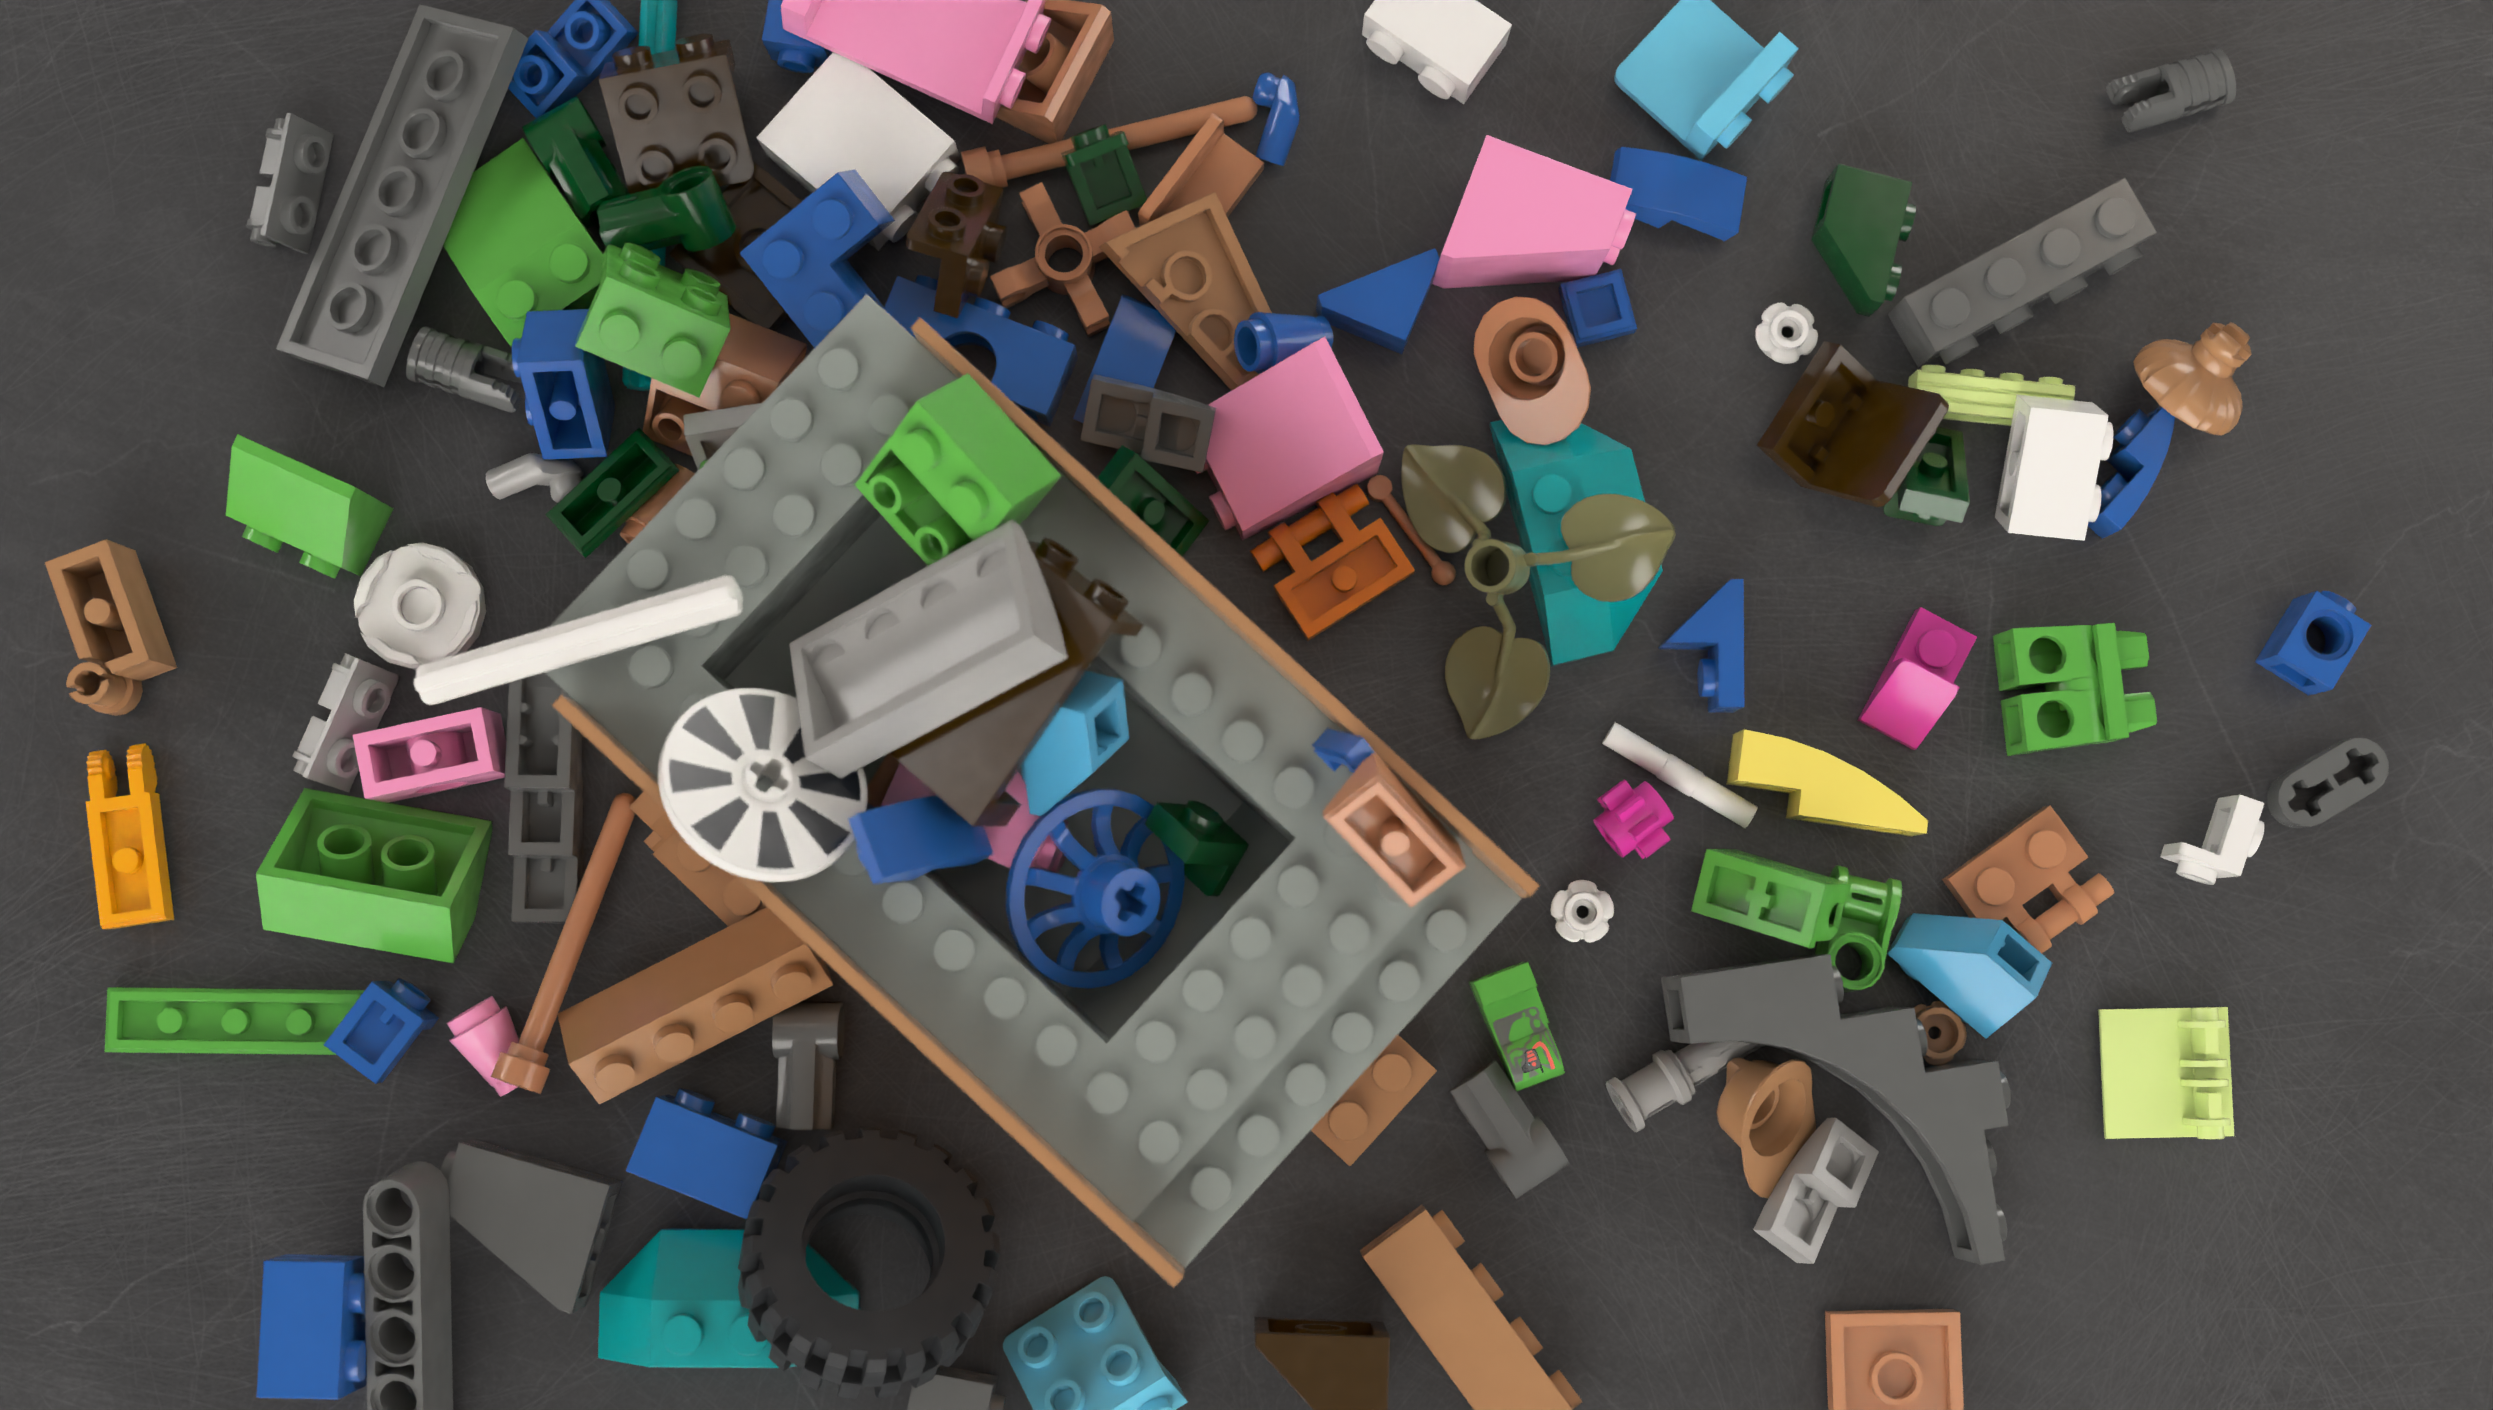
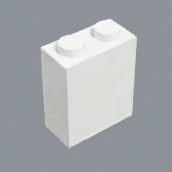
M834 52L756 137L765 154L811 194L837 172L855 169L895 220L869 241L878 251L888 239L892 242H897L909 231L917 218V213L914 210L932 191L941 173L951 172L957 174L959 170L956 163L960 160L956 143L950 136L871 69Z

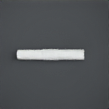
M1614 722L1602 742L1603 745L1656 775V778L1688 797H1693L1743 828L1749 825L1758 809V806L1705 776L1703 772L1673 754H1668Z

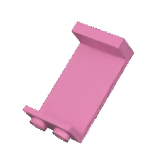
M783 0L781 4L782 26L784 30L993 124L1001 105L1010 109L1013 107L1026 76V73L1018 70L1027 50L1035 54L1038 53L1051 23V18L1043 15L1045 0H1028L1027 3L1022 0Z

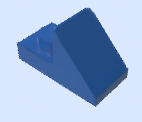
M1730 579L1658 647V649L1708 650V659L1699 660L1697 673L1698 693L1700 697H1708V712L1734 713L1745 707L1744 579Z

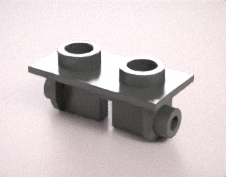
M286 113L285 119L276 118L274 128L266 130L265 136L267 141L259 174L272 178L271 187H256L250 219L247 220L246 227L252 230L251 242L269 247H276L277 242L300 253L309 254L334 134L292 113Z

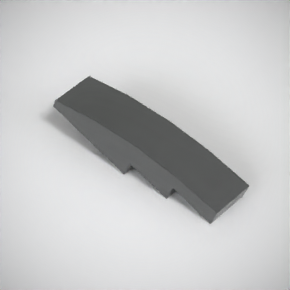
M545 672L509 682L504 788L511 791L508 855L514 857L511 921L515 923L565 924L582 881L583 872L581 732L552 706L561 695L573 698Z

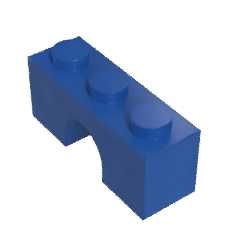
M917 275L915 282L897 276L884 307V310L915 339L916 337L911 326L921 318L954 349L965 345H976L990 351L996 358V370L991 383L1030 419L1049 427L1051 426L1078 360L1075 345L1067 342L1069 338L1067 332L1042 321H1034L1031 328L1010 320L1011 312L1008 309L983 298H976L973 305L966 302L958 318L934 312L938 280L924 275Z

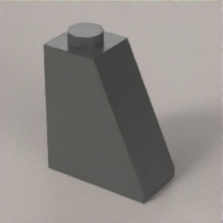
M478 1139L460 1142L456 1151L450 1150L440 1169L448 1183L450 1216L558 1310L572 1314L585 1307L623 1180Z

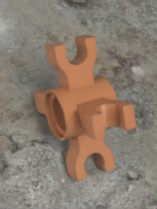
M1042 182L1020 192L1019 195L1023 201L1022 206L1039 239L1036 243L1034 258L990 276L1003 307L1007 309L1035 292L1048 287L1057 294L1069 296L1088 337L1109 328V315L1091 281L1095 273V263L1108 257L1099 246L1136 228L1127 210L1084 233L1075 226L1062 224ZM1062 248H1072L1078 251L1083 258L1076 269L1062 273L1053 270L1048 265L1052 254Z

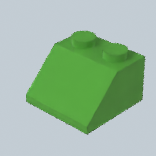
M237 434L231 449L226 516L247 525L241 537L277 553L283 542L304 551L299 563L334 579L340 568L361 576L394 508L352 485Z

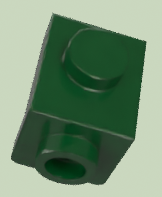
M1106 124L1070 137L1074 148L1061 153L1088 225L1091 226L1109 219L1125 210L1135 209L1146 202L1145 192L1127 147L1129 143L1125 132L1117 131L1109 134Z
M1194 800L1188 801L1187 804L1156 802L1144 823L1184 862V875L1206 896L1217 897L1222 893L1249 846L1241 836L1223 821L1218 812Z

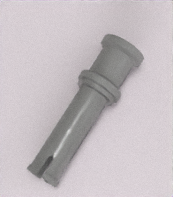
M1728 1041L1692 1043L1676 1053L1669 1049L1666 1051L1660 1050L1652 1055V1063L1623 1080H1619L1616 1077L1608 1080L1606 1087L1624 1121L1637 1133L1645 1128V1120L1675 1102L1684 1105L1691 1101L1692 1096L1696 1092L1694 1087L1726 1069L1727 1063L1733 1058H1744L1765 1045Z

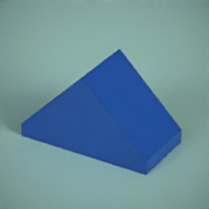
M1436 248L1319 294L1316 305L1318 316H1324L1331 326L1403 354L1434 280L1440 260Z

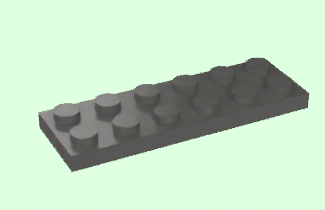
M419 4L278 342L277 350L293 358L385 387L528 41L526 36L513 27Z

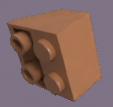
M729 314L731 329L700 398L651 378L643 432L655 442L692 456L684 436L683 415L763 403L804 360L807 344Z

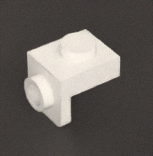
M2240 794L2218 798L2202 848L2183 842L2165 844L2160 857L2177 863L2176 873L2178 875L2204 884L2214 885L2216 878L2241 876L2246 858L2252 857L2255 854L2263 838L2264 822L2260 821L2259 818L2264 803Z

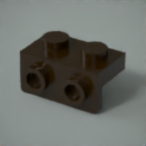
M942 172L910 228L906 239V248L941 259L934 312L958 318L970 295L980 297L988 275L989 261L993 263L998 262L1006 238L1007 227L998 224L1004 188L984 183L979 178L968 174Z

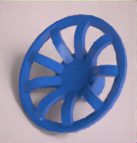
M1090 789L1072 794L1056 803L1045 814L1040 816L1023 837L1012 860L1007 879L1006 912L1009 929L1018 950L1028 963L1046 978L1076 988L1091 989L1112 985L1130 977L1146 965L1163 946L1173 929L1183 898L1185 884L1184 862L1161 841L1168 863L1149 866L1143 869L1139 868L1138 855L1145 840L1153 833L1144 823L1154 808V805L1141 797L1117 789ZM1114 806L1131 810L1142 817L1126 834L1120 852L1113 841L1110 825ZM1092 807L1091 828L1094 845L1098 854L1096 857L1080 845L1064 823V820ZM1048 835L1067 859L1080 870L1077 877L1030 867L1038 848ZM1169 882L1167 902L1159 921L1155 918L1161 900L1158 883ZM1025 885L1042 887L1072 895V902L1041 911L1027 920L1024 907ZM1080 922L1062 943L1056 963L1047 957L1034 941L1048 929L1065 923ZM1142 931L1149 934L1151 937L1144 945L1123 962L1118 948L1119 935L1132 936ZM1100 934L1099 950L1105 970L1093 972L1074 971L1075 961L1081 949L1090 939Z

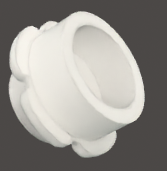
M1780 302L1769 306L1762 313L1761 319L1763 321L1757 326L1755 331L1759 348L1768 357L1782 364L1794 363L1798 361L1799 356L1802 354H1810L1818 340V332L1816 329H1813L1812 325L1814 317L1807 308L1800 304L1787 306L1785 303ZM1782 328H1791L1793 331L1792 337H1784L1781 332Z
M1577 880L1571 882L1567 890H1560L1555 894L1551 902L1550 911L1557 922L1555 928L1564 939L1570 942H1578L1580 939H1584L1586 942L1591 943L1601 939L1608 932V920L1614 915V905L1609 894L1605 891H1599L1595 883L1587 880ZM1579 906L1587 907V917H1578L1576 911Z

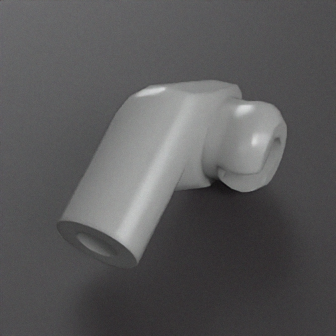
M528 453L488 470L486 473V483L492 495L497 499H504L535 485L550 486L551 498L558 503L582 481L580 477L584 475V472L571 459L543 460L542 454Z

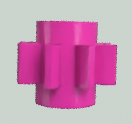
M1624 779L1597 799L1605 811L1593 819L1606 842L1621 858L1634 849L1642 859L1647 858L1671 840L1662 828L1674 820V816L1662 797L1648 782L1644 781L1635 789H1632Z

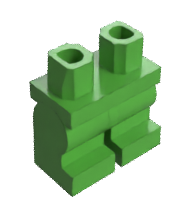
M2107 623L2093 626L2012 628L1993 636L1999 691L2020 690L2039 686L2045 687V692L2021 694L2001 700L2007 756L2108 743L2129 738L2130 732L2156 725L2155 699L2152 697L2151 692L2124 694L2121 670L2147 667L2149 651L2145 633L2116 631L2115 623Z

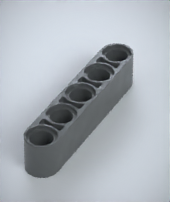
M416 1161L408 1163L371 1186L364 1197L363 1237L367 1410H453L449 1188L441 1170L431 1163ZM400 1189L410 1198L413 1209L402 1199ZM402 1255L409 1259L414 1272L407 1268L403 1262ZM403 1319L410 1323L415 1335L407 1329ZM405 1383L412 1388L416 1397L409 1393Z

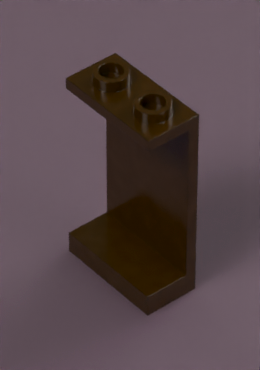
M1046 537L1040 543L1028 541L1047 585L1068 658L890 752L894 758L972 826H1007L1021 804L1005 791L1006 787L1111 633L1136 637L1144 626L1125 610L1129 601L1121 592L1100 579L1094 578L1092 582L1075 569L1079 562L1078 558L1058 542Z

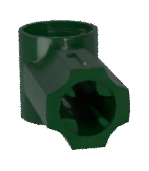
M578 96L522 126L527 139L549 174L556 176L586 228L600 225L597 210L602 201L629 194L614 164L610 162L603 147L607 146L604 138Z
M695 166L681 170L665 179L657 188L604 200L597 210L600 224L599 234L605 247L610 244L622 249L625 243H633L648 250H655L682 243L687 251H701L724 242L736 231L734 218L712 169L708 166Z

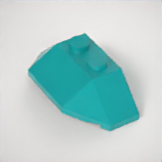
M1502 420L1490 422L1489 425L1500 468L1505 477L1506 492L1520 546L1526 554L1530 552L1544 553L1569 549L1562 536L1561 521L1564 514L1574 504L1584 498L1598 494H1619L1645 502L1631 448L1581 423L1564 440L1549 445L1526 443L1513 435ZM1572 561L1530 567L1529 581L1551 666L1612 652L1663 572L1662 565L1654 579L1643 591L1632 598L1619 602L1598 601L1581 592L1572 579Z
M661 1229L600 1292L598 1358L645 1367L779 1368L769 1358L771 1349L769 1341L756 1342L747 1325L750 1311L747 1308L741 1307L738 1292L740 1270L738 1269L745 1229ZM808 1244L805 1256L806 1265L818 1286L839 1303L860 1310V1292ZM792 1363L790 1367H796V1365Z

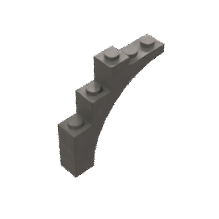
M1806 954L1661 977L1671 1042L1692 1044L1738 1041L1765 1045L1813 1062L1852 1086L1894 1125L1920 1161L1941 1205L1954 1258L1979 1265L2005 1261L2002 1242L2007 1238V1223L2001 1207L1996 1204L1992 1177L1997 1172V1160L1994 1149L1986 1139L1984 1131L2009 1126L2006 1109L2010 1106L2011 1092L2006 1076L2000 1071L1998 1061L1971 1058L1947 1062L1942 1065L1924 1066L1923 1057L1926 1055L1928 1048L1927 1035L1922 1022L1916 1018L1915 1008L1890 1006L1840 1014L1838 1004H1841L1843 1001L1844 987L1839 970L1836 966L1832 965L1830 954Z

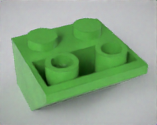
M967 373L921 398L914 404L856 482L855 486L929 566L1010 520L1020 524L1031 514L1059 480L1061 474Z

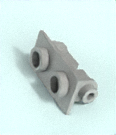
M345 653L341 664L333 663L331 667L333 670L318 702L319 705L331 709L327 721L315 716L311 717L297 751H294L292 757L298 759L293 771L303 775L302 777L349 792L359 771L353 735L377 730L382 716L389 706L400 675Z

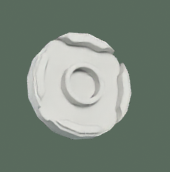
M427 543L407 544L409 546L400 547L395 551L390 550L377 557L361 576L354 598L355 617L358 618L359 627L362 631L361 635L367 646L385 661L416 670L421 665L467 652L479 637L486 614L484 588L473 568L452 551Z

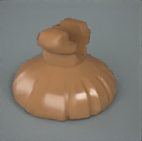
M2230 322L2225 326L2221 323H2212L2201 334V339L2193 345L2175 339L2157 340L2144 346L2136 355L2133 363L2143 387L2172 416L2194 429L2213 435L2229 433L2238 423L2243 410L2241 393L2232 375L2235 373L2236 368L2240 367L2252 354L2251 348L2248 345L2250 336L2236 324Z

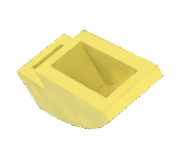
M1746 729L1733 734L1727 784L1789 793L1787 819L1905 836L1927 834L1928 820L1897 793L1866 772L1827 752L1784 737Z

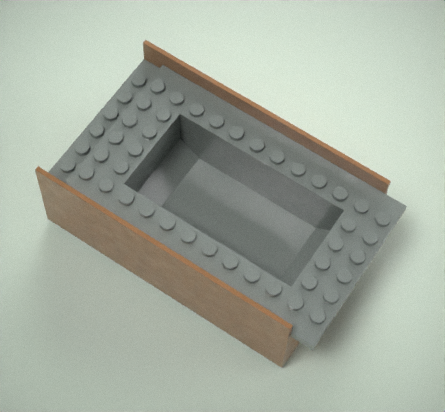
M866 294L550 627L726 575L732 576L741 590L744 601L742 602V612L734 617L546 671L545 673L573 698L561 695L552 706L666 812L658 781L660 755L675 723L690 707L713 694L743 688L766 689L797 698L789 643L927 567V564L859 491L855 484L918 400L968 373L1061 474L1059 480L1031 514L1019 524L1027 541L1040 543L1046 537L1067 548L1079 560L1075 569L1092 582L1094 578L1100 579L1121 592L1129 601L1125 610L1144 625L1136 637L1111 633L1086 670L1123 679L1129 740L1061 800L1072 794L1090 789L1121 790L1135 794L1154 806L1156 802L1187 804L1188 801L1194 800L1218 812L1223 821L1241 836L1249 846L1222 893L1217 897L1206 896L1184 875L1185 884L1182 904L1174 927L1159 951L1146 965L1130 977L1112 985L1091 989L1069 987L1050 980L1034 969L1024 958L1010 932L1006 912V884L1010 868L987 858L974 865L936 868L914 880L873 884L868 870L863 866L856 850L857 841L854 839L846 852L828 868L806 878L793 881L770 882L749 879L736 874L733 875L1174 1288L1184 1277L1185 1267L1310 1130L1347 1165L1351 1166L1429 1081L1437 1070L1398 1034L1522 898L1531 896L1540 885L924 320L919 318L911 326L916 337L915 339ZM1327 728L1363 737L1379 758L1442 823L1460 845L1466 867L1413 907H1410L1323 817L1322 811L1352 775L1351 771L1344 764H1341L1334 772L1313 751L1315 748L1312 744ZM886 755L863 766L867 786ZM762 774L754 786L758 790L767 793L774 781ZM867 803L866 811L875 809L874 806ZM1114 806L1110 825L1113 841L1120 852L1126 834L1142 817L1131 810ZM1092 807L1081 810L1066 820L1069 822L1067 829L1084 849L1096 857L1098 854L1094 845L1091 828ZM1154 833L1145 840L1138 855L1140 869L1168 863L1164 846ZM1066 857L1058 873L1077 877L1080 870ZM1169 882L1158 883L1161 900L1155 918L1159 921L1167 902ZM1025 885L1024 907L1026 919L1028 920L1039 912L1057 905L1072 902V895L1042 887ZM1080 922L1065 923L1048 929L1034 941L1043 953L1056 963L1062 943ZM1144 931L1132 936L1119 935L1118 948L1122 961L1124 962L1136 953L1151 936ZM1100 934L1090 939L1081 949L1075 961L1074 971L1093 972L1105 970L1099 950Z

